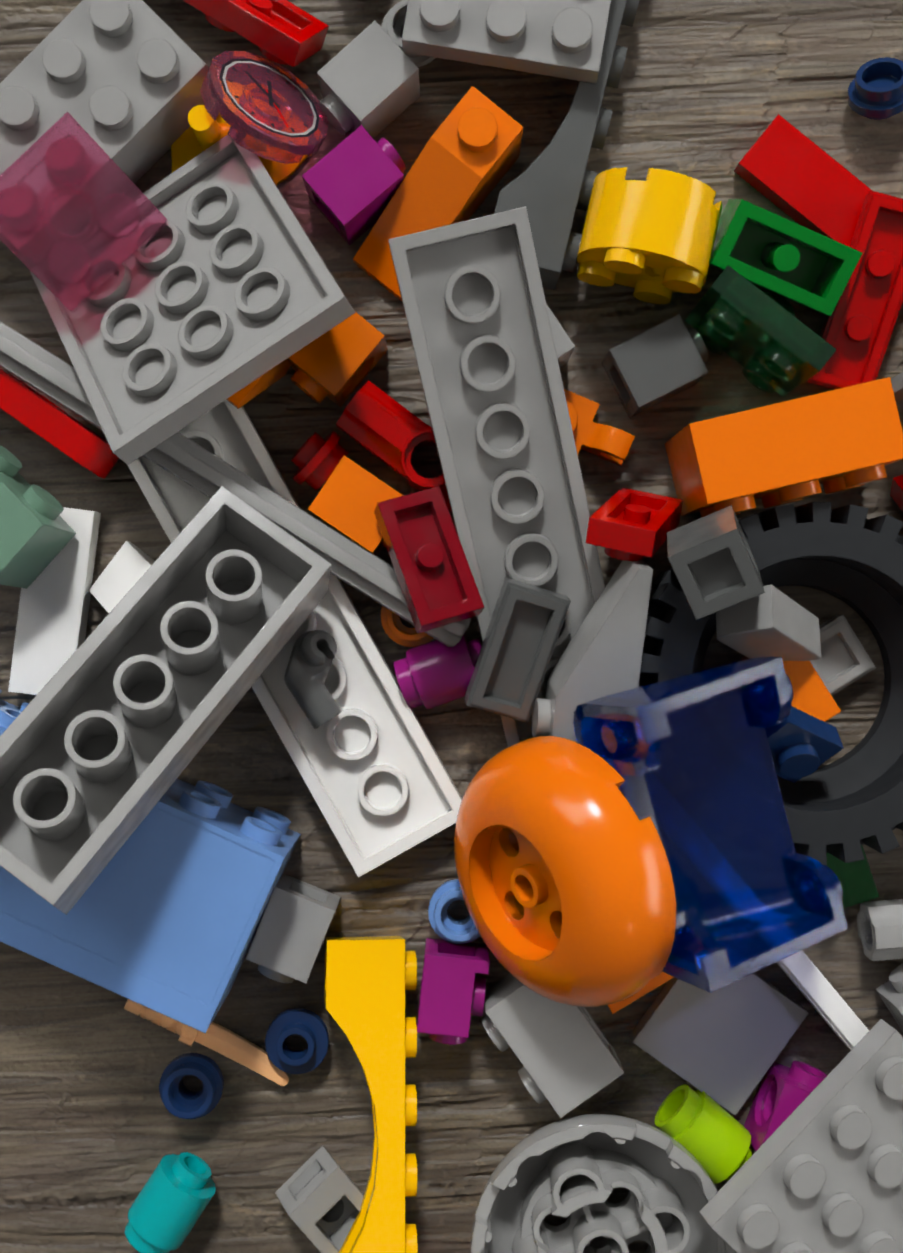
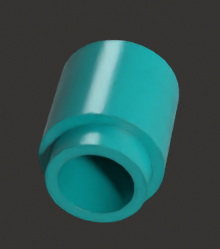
M183 1152L179 1155L168 1154L161 1159L128 1210L129 1222L125 1227V1236L138 1252L169 1253L171 1250L181 1247L216 1192L214 1181L211 1178V1169L204 1160L188 1152Z

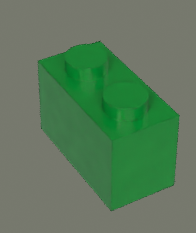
M729 199L719 220L710 264L803 306L831 316L863 253L748 201Z

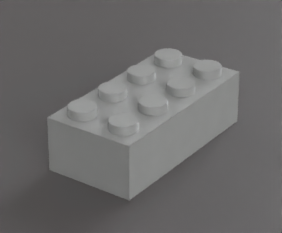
M82 0L0 83V232L36 266H39L88 232L190 127L188 113L194 106L205 105L210 107L220 97L207 64L143 0Z

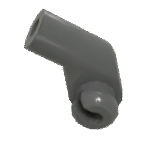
M324 630L305 632L295 641L284 675L286 686L314 729L322 726L342 712L325 686L330 666L337 653V644L334 638Z

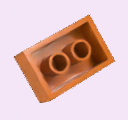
M887 377L690 423L667 441L665 447L677 499L683 500L681 516L700 512L702 518L731 505L735 514L739 515L741 512L755 509V499L762 498L764 509L803 500L802 498L822 493L820 486L822 483L825 494H831L887 478L885 466L903 460V430L891 378Z

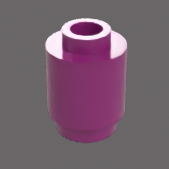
M464 633L454 647H448L438 640H433L406 650L407 657L394 661L397 681L408 707L413 709L424 705L429 710L465 697L482 647L480 637L469 641L466 633Z

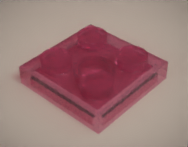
M68 111L0 175V240L72 313L83 305L168 223L166 217Z

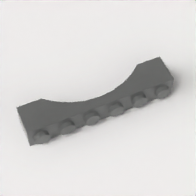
M611 0L597 83L578 81L570 110L551 143L525 172L499 192L494 214L524 206L527 208L543 288L555 290L561 270L570 273L574 271L582 234L571 232V227L576 209L588 210L593 182L598 173L586 169L591 147L603 150L613 111L601 107L605 87L618 88L628 48L616 45L621 24L633 27L640 0Z

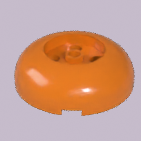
M539 736L516 743L497 753L476 773L465 791L457 815L454 839L455 864L460 889L469 915L488 949L500 964L527 988L545 998L571 1006L597 1007L614 1004L638 993L649 980L660 975L671 954L676 929V897L671 868L664 846L651 817L639 820L630 803L619 790L625 779L608 762L589 748L562 737Z

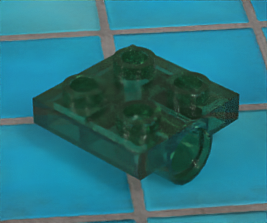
M727 265L684 320L697 330L708 350L719 355L726 352L745 368L742 370L743 375L751 384L766 393H774L776 391L781 396H784L818 373L837 350L796 318L792 305L785 297L775 292H762L729 265Z

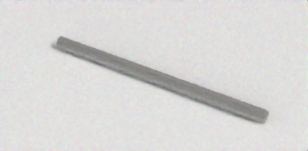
M0 321V367L102 430L74 367ZM179 432L142 455L209 498H212L223 486L331 563L330 573L414 625L392 565ZM471 618L425 631V633L448 647H454L469 627Z

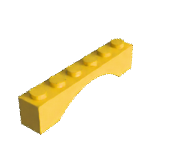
M400 936L325 937V1007L347 1035L362 1065L371 1096L374 1128L371 1171L361 1208L338 1253H418L416 1224H405V1197L417 1196L416 1154H405V1127L416 1126L417 1124L416 1085H405V1058H416L417 1055L416 1017H405V990H416L417 958L416 951H405V939Z

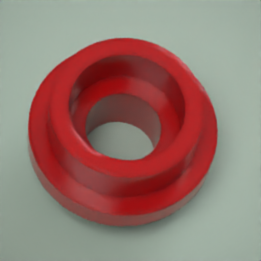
M332 431L323 439L318 433L314 432L291 459L299 468L292 479L299 485L305 481L315 491L318 490L328 480L343 456L347 457L349 453L338 443L341 437L335 431Z

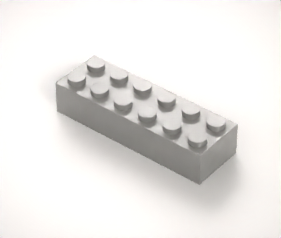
M221 486L0 736V866L67 915L324 598L328 591L332 564Z

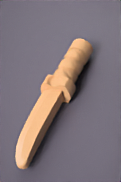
M130 999L125 1004L124 1010L137 1016L140 1015L143 1019L150 1020L152 1023L162 1026L168 1031L177 1033L180 1036L178 1041L190 1047L195 1041L280 1086H285L289 1082L287 1073L277 1068L271 1062L265 1050L219 1024L212 1022L207 1032L203 1033Z

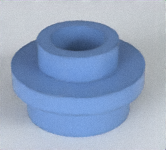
M458 879L447 881L435 890L430 899L428 917L431 927L439 937L450 943L465 944L479 938L480 934L470 915L465 919L457 920L452 918L447 911L453 901L464 900Z

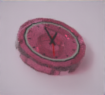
M224 51L212 59L204 76L200 92L205 108L212 119L216 120L218 114H220L231 125L227 134L237 144L262 158L284 164L300 163L303 155H308L311 158L317 154L327 136L329 121L319 106L320 101L305 83L279 64L250 52Z

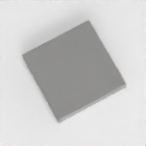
M720 949L669 980L633 1029L630 1038L635 1045L701 1092H706L719 1105L736 1116L809 1013L799 1003L729 953Z

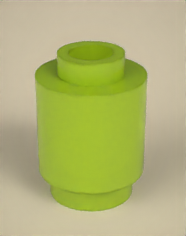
M683 1084L675 1088L660 1105L655 1116V1125L683 1145L703 1166L714 1184L720 1183L725 1179L728 1181L752 1156V1151L749 1149L751 1144L750 1132L706 1092L694 1091L687 1084Z

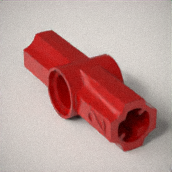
M368 380L346 406L336 423V427L404 477L411 487L423 491L440 486L448 510L452 513L443 474L436 478H424L416 473L411 464V457L418 448L423 446L436 447L432 428Z

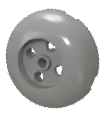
M584 1114L555 1121L536 1130L513 1147L500 1161L483 1189L476 1208L471 1236V1253H629L628 1245L636 1240L646 1241L649 1244L644 1253H734V1249L709 1226L699 1212L718 1190L698 1160L674 1138L654 1126L633 1118L611 1114ZM614 1188L629 1189L628 1195L621 1202L611 1203L607 1201ZM550 1213L566 1218L569 1216L565 1223L558 1226L549 1225L544 1221L545 1216Z

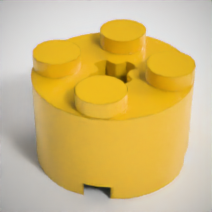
M628 167L612 168L599 173L593 182L577 255L579 263L578 279L596 286L607 287L617 283L633 287V296L635 298L654 304L670 303L673 292L699 293L706 282L722 211V201L714 204L716 191L697 179L663 169L649 168L646 181L625 180Z

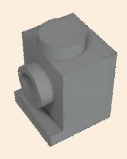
M323 1145L275 1192L288 1216L321 1253L339 1252L360 1211L364 1197L361 1190L332 1158Z

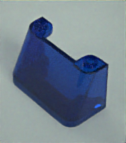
M757 657L618 692L578 705L574 711L573 724L577 743L589 748L602 757L625 779L619 790L628 800L639 820L651 817L664 846L675 888L676 929L671 954L662 972L709 993L848 929L842 904V887L836 874L818 860L810 856L798 854L795 851L765 728L783 723L790 715L793 687L785 672L782 657Z

